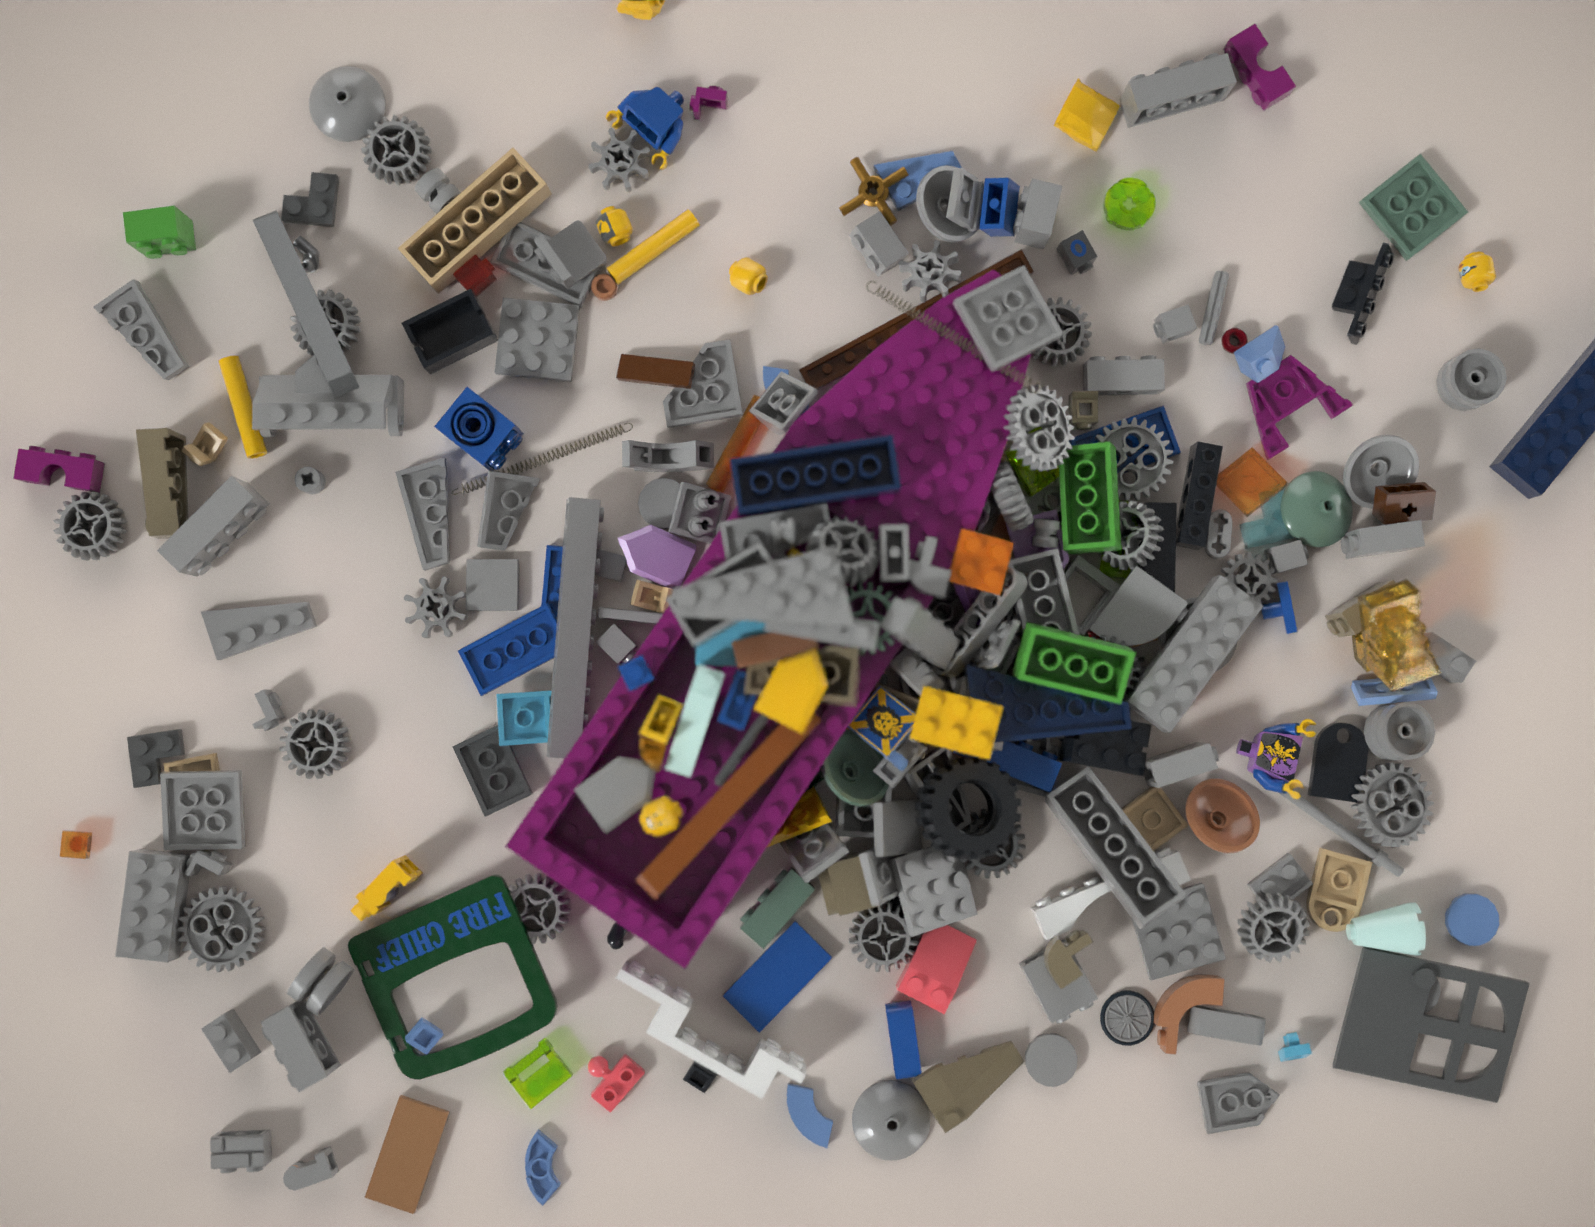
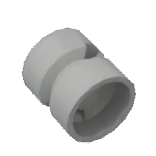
M439 168L428 171L419 179L415 186V191L425 202H430L429 206L436 214L461 193L454 184H449V178Z

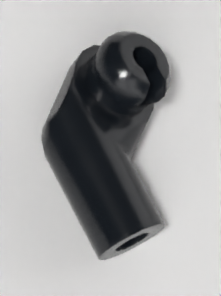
M617 922L613 924L607 935L608 944L615 950L623 946V938L626 932H628L627 929Z

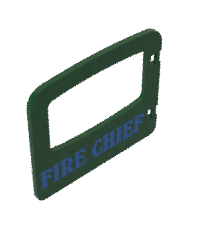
M500 875L489 876L356 935L348 942L349 953L361 975V981L384 1035L392 1048L395 1061L401 1072L408 1078L420 1080L490 1055L547 1026L557 1014L558 1005L556 997L506 881ZM501 942L508 944L532 998V1008L505 1024L462 1043L428 1053L427 1055L417 1053L415 1048L405 1040L408 1031L394 1001L393 990L411 978L446 961ZM369 960L374 971V975L369 977L363 965V962ZM398 1035H401L406 1049L401 1051L394 1038Z

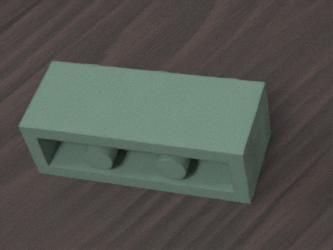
M793 867L788 871L783 869L774 879L777 884L770 891L766 888L757 899L760 904L754 911L749 908L740 919L743 922L740 929L763 949L815 890V887L810 882H804Z

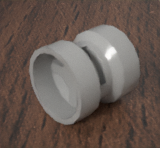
M1034 519L1033 527L1036 529V535L1032 537V545L1057 548L1059 539L1056 537V534L1060 529V521Z

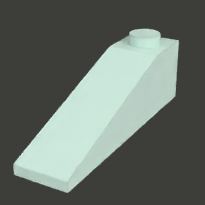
M698 665L665 766L666 770L691 778L726 675L725 673Z

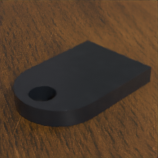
M1333 723L1324 727L1318 733L1314 743L1308 787L1309 796L1357 803V800L1351 796L1359 794V791L1354 787L1355 784H1363L1360 776H1365L1369 750L1365 735L1359 728L1348 723ZM1342 728L1346 729L1349 733V738L1345 743H1341L1337 739V733Z

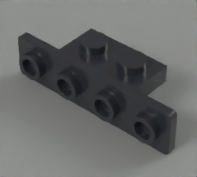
M1382 243L1374 265L1349 260L1331 306L1333 311L1354 315L1347 333L1351 344L1357 345L1360 337L1362 338L1365 335L1368 315L1374 312L1377 292L1383 289L1385 283L1384 274L1386 269L1390 268L1393 263L1394 253H1392L1389 243Z

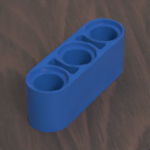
M908 1000L887 1003L885 1008L895 1078L916 1077L922 1071L912 1002Z

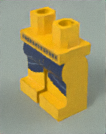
M406 855L392 860L366 889L360 891L355 896L359 902L350 911L360 921H363L366 917L369 918L372 915L378 914L389 907L391 904L389 901L397 896L401 885L406 886L416 881L423 872Z

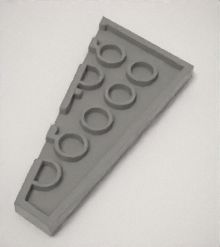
M834 546L672 589L678 615L681 618L726 619L732 621L856 628Z

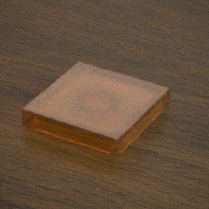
M1252 447L1218 474L1216 486L1246 517H1249L1285 488L1288 482Z

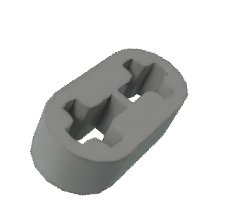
M1216 510L1210 516L1205 552L1214 559L1226 556L1231 547L1232 517L1225 510ZM1219 515H1221V520H1225V524L1220 526V532H1218V524L1213 522V519L1218 518ZM1217 536H1219V545H1223V550H1220L1218 554L1216 549L1211 546L1217 542Z

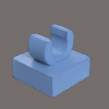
M421 1017L405 1036V1040L427 1055L444 1034L440 1028Z

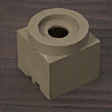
M866 850L844 855L818 875L828 916L838 913L839 916L880 906L871 905L859 854Z

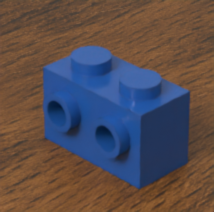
M985 178L980 230L991 237L1015 236L1013 227L1017 217L1020 186L1010 178Z

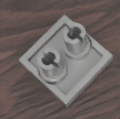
M681 482L669 532L711 544L720 531L719 522L726 520L731 495Z

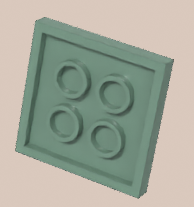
M1421 153L1359 202L1406 261L1468 213L1467 209Z

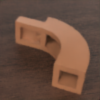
M1192 975L1175 982L1162 994L1154 1009L1153 1023L1157 1026H1162V1030L1159 1029L1157 1033V1044L1160 1045V1049L1163 1052L1176 1055L1179 1023L1187 1010L1200 1004L1223 1005L1225 979L1218 975Z

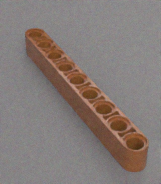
M813 713L803 734L780 724L635 881L656 899L822 719Z

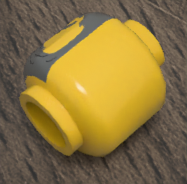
M614 206L601 210V215L596 220V226L603 242L611 244L613 247L628 242L633 228L626 211L615 209Z

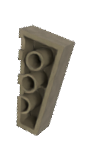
M169 428L136 429L146 510V531L150 537L158 539L170 538L188 520L186 454L182 452L183 447L186 446V436Z

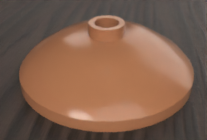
M1208 779L1196 785L1187 797L1186 816L1194 834L1208 847L1223 853H1237L1245 850L1257 838L1260 829L1258 810L1250 796L1236 784L1223 779Z

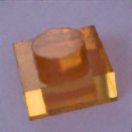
M62 831L60 857L90 858L92 832Z

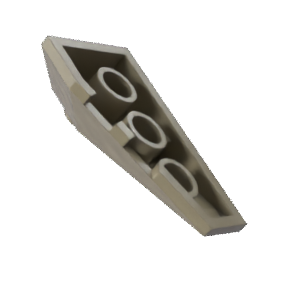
M828 646L817 650L828 683V687L819 704L857 707L860 681L859 648ZM778 658L747 666L744 693L761 696L781 659Z
M1008 1041L983 1049L978 1055L968 1058L964 1055L958 1057L957 1061L953 1063L933 1065L913 1078L912 1081L939 1125L947 1133L968 1119L1015 1072L1024 1060L1012 1041Z

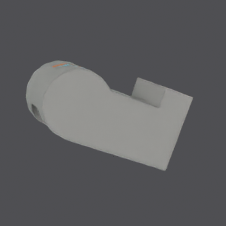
M331 1146L321 1149L314 1155L315 1160L307 1163L302 1161L296 1162L288 1168L283 1176L285 1186L290 1190H299L334 1177L339 1172Z

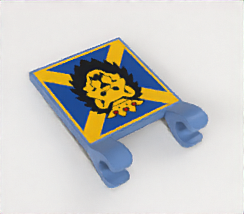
M880 686L847 727L888 759L900 771H903L908 766L907 759L895 750L912 731L916 713Z

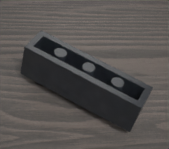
M1145 502L1144 504L1147 505V509H1153L1155 511L1154 516L1160 517L1161 521L1157 525L1162 526L1164 530L1158 533V535L1162 536L1164 540L1156 544L1161 550H1154L1152 552L1155 559L1146 558L1147 566H1141L1138 563V567L1175 593L1177 503ZM1136 516L1137 524H1140V528H1143L1142 520Z

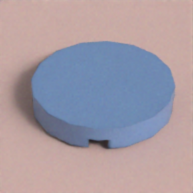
M1462 894L1451 901L1452 903L1445 912V925L1453 938L1469 946H1480L1489 942L1496 935L1499 927V914L1495 905L1488 898L1478 894Z

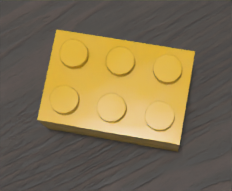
M923 686L910 739L990 759L1003 706Z

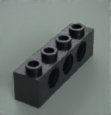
M1199 441L1190 446L1176 524V546L1195 550L1205 547L1223 446Z

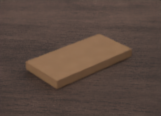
M403 1095L399 1096L364 1198L415 1214L450 1111Z

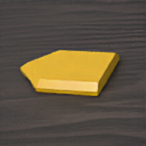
M817 648L779 660L754 710L803 734L828 687Z

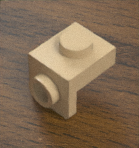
M208 422L202 425L193 443L184 446L182 452L189 457L190 461L203 466L216 461L228 437Z
M636 580L630 605L664 613L669 606L666 598L672 595L673 590Z

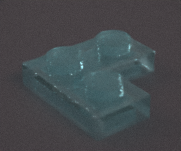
M1285 488L1258 494L1264 519L1240 524L1245 549L1294 538L1285 527L1281 515V499Z

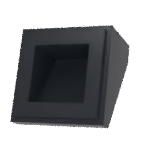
M693 1061L683 1080L705 1093L717 1076V1073Z

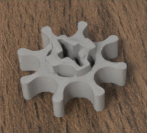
M610 128L608 130L611 137L609 145L600 146L596 142L591 143L593 151L600 153L602 158L597 163H590L589 169L591 173L599 170L607 172V177L602 182L605 190H609L612 181L620 179L624 182L626 192H631L632 188L629 178L632 175L639 174L644 179L649 177L647 169L639 167L638 162L644 157L651 156L650 148L646 147L642 150L633 148V143L638 138L636 131L632 130L627 140L619 141L616 139L614 129Z
M939 240L934 241V248L928 253L921 252L918 245L913 244L912 251L916 260L913 262L899 261L900 272L912 274L910 278L902 281L903 290L906 292L911 287H920L922 289L920 300L923 303L926 302L927 294L931 290H938L945 297L949 294L948 288L944 284L949 280L961 282L962 280L960 270L953 271L949 269L950 265L958 262V252L953 251L948 256L940 255L941 247Z
M442 577L441 585L434 590L429 587L427 579L420 578L419 583L423 586V594L419 598H413L410 595L404 596L405 601L414 602L417 607L416 613L411 617H406L405 622L412 624L416 620H423L425 623V630L422 633L423 638H430L431 630L438 625L443 628L445 636L452 637L453 633L448 626L450 619L453 617H458L461 620L468 619L466 614H460L455 609V603L459 599L466 598V593L460 591L456 595L450 596L446 590L450 582L448 577ZM437 594H441L443 597L439 598ZM434 602L441 604L438 607V613L431 611L434 608ZM433 617L435 621H431L429 618Z

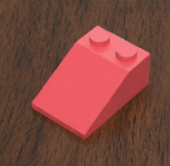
M950 925L921 934L918 939V945L913 949L915 951L914 955H910L909 962L905 965L896 983L897 990L945 1014L958 988L977 939Z

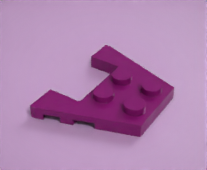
M1292 355L1283 359L1279 369L1259 383L1254 380L1246 383L1267 460L1290 447L1275 424L1311 400L1317 398L1330 419L1335 418L1353 406L1348 399L1342 398L1333 387L1323 383L1316 377L1314 372Z

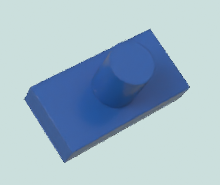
M1288 581L1277 583L1280 601L1262 604L1263 619L1283 616L1286 634L1297 632Z

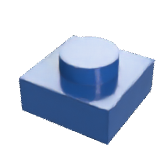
M643 655L618 667L630 692L655 680Z

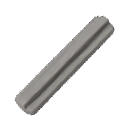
M1217 271L1213 277L1199 337V343L1211 345L1214 342L1229 278V273L1225 271Z

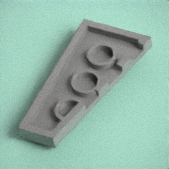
M441 458L395 472L423 570L426 571L450 564L447 459Z

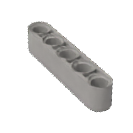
M1007 568L1000 595L985 591L981 592L953 629L952 635L960 640V643L950 661L948 669L931 663L932 670L936 674L957 677L962 673L965 665L969 664L1025 591L1027 579L1023 573ZM1013 576V578H1014L1013 583H1012V585L1009 587V586H1008V581H1009L1010 577ZM997 597V604L993 608L992 602L994 598ZM981 618V625L977 629L976 623ZM965 638V646L961 649V642Z

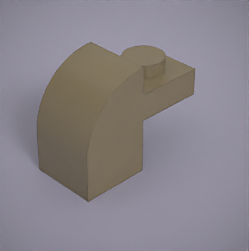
M1084 930L1071 932L1065 937L1066 941L1064 943L1057 936H1054L1045 948L1044 963L1046 969L1060 989H1063L1083 975L1072 956L1093 942Z

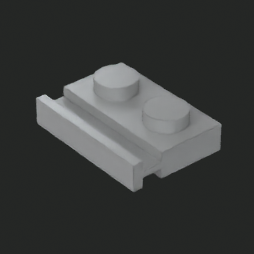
M963 168L955 169L946 218L962 228H968L967 231L969 232L978 230L985 182H979L977 177Z
M1287 853L1247 885L1261 899H1265L1266 892L1270 893L1272 897L1278 892L1283 897L1287 894L1292 899H1295L1313 883L1308 879L1292 855Z

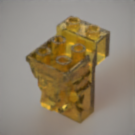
M1406 579L1357 597L1362 631L1352 635L1354 658L1366 672L1373 671L1391 692L1441 674V669L1436 663L1434 655L1428 650L1430 641L1424 635L1426 626L1420 620L1421 592Z

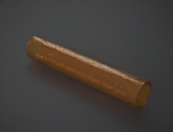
M753 395L705 484L717 492L724 493L732 478L730 459L744 456L762 423L749 412L760 398L759 396Z

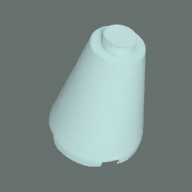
M1415 902L1352 918L1350 924L1346 925L1348 940H1352L1353 944L1357 946L1419 956L1422 954L1419 950H1424L1426 943L1424 921H1418L1417 914L1421 913V910Z

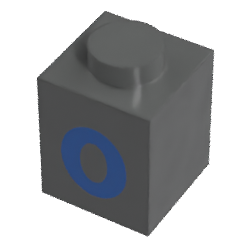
M1083 230L1061 241L1057 247V251L1071 275L1078 271L1080 274L1089 271L1094 267L1093 263L1098 257Z

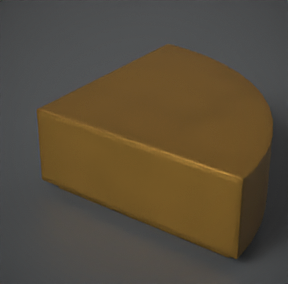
M640 737L639 752L642 760L648 767L660 772L667 744Z

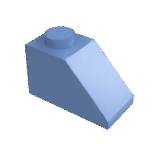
M1273 326L1234 352L1241 373L1257 383L1277 371L1280 367L1285 344L1279 326Z

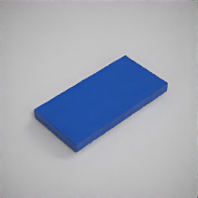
M1164 405L1126 418L1127 423L1131 424L1132 419L1135 417L1137 425H1141L1144 420H1147L1146 428L1148 429L1155 424V434L1163 431L1164 434L1160 438L1161 441H1170L1165 450H1173V453L1167 456V458L1181 453ZM1121 420L1116 422L1118 426H1121ZM1111 424L1075 436L1074 440H1070L1069 443L1071 446L1099 443L1095 439L1096 435L1105 437L1102 429L1107 427L1109 430H1112ZM1135 436L1126 437V444L1129 447H1138L1139 441ZM1145 444L1131 457L1126 454L1127 459L1117 468V474L1129 463L1135 465V459L1146 451L1149 446ZM1116 454V460H1117V463H1118V462H1119V457H1118V455ZM1151 455L1143 456L1142 461L1145 466L1155 463V459Z
M546 603L458 650L480 696H484L554 659L557 617L550 603Z
M795 920L723 994V997L760 1033L832 959V956Z

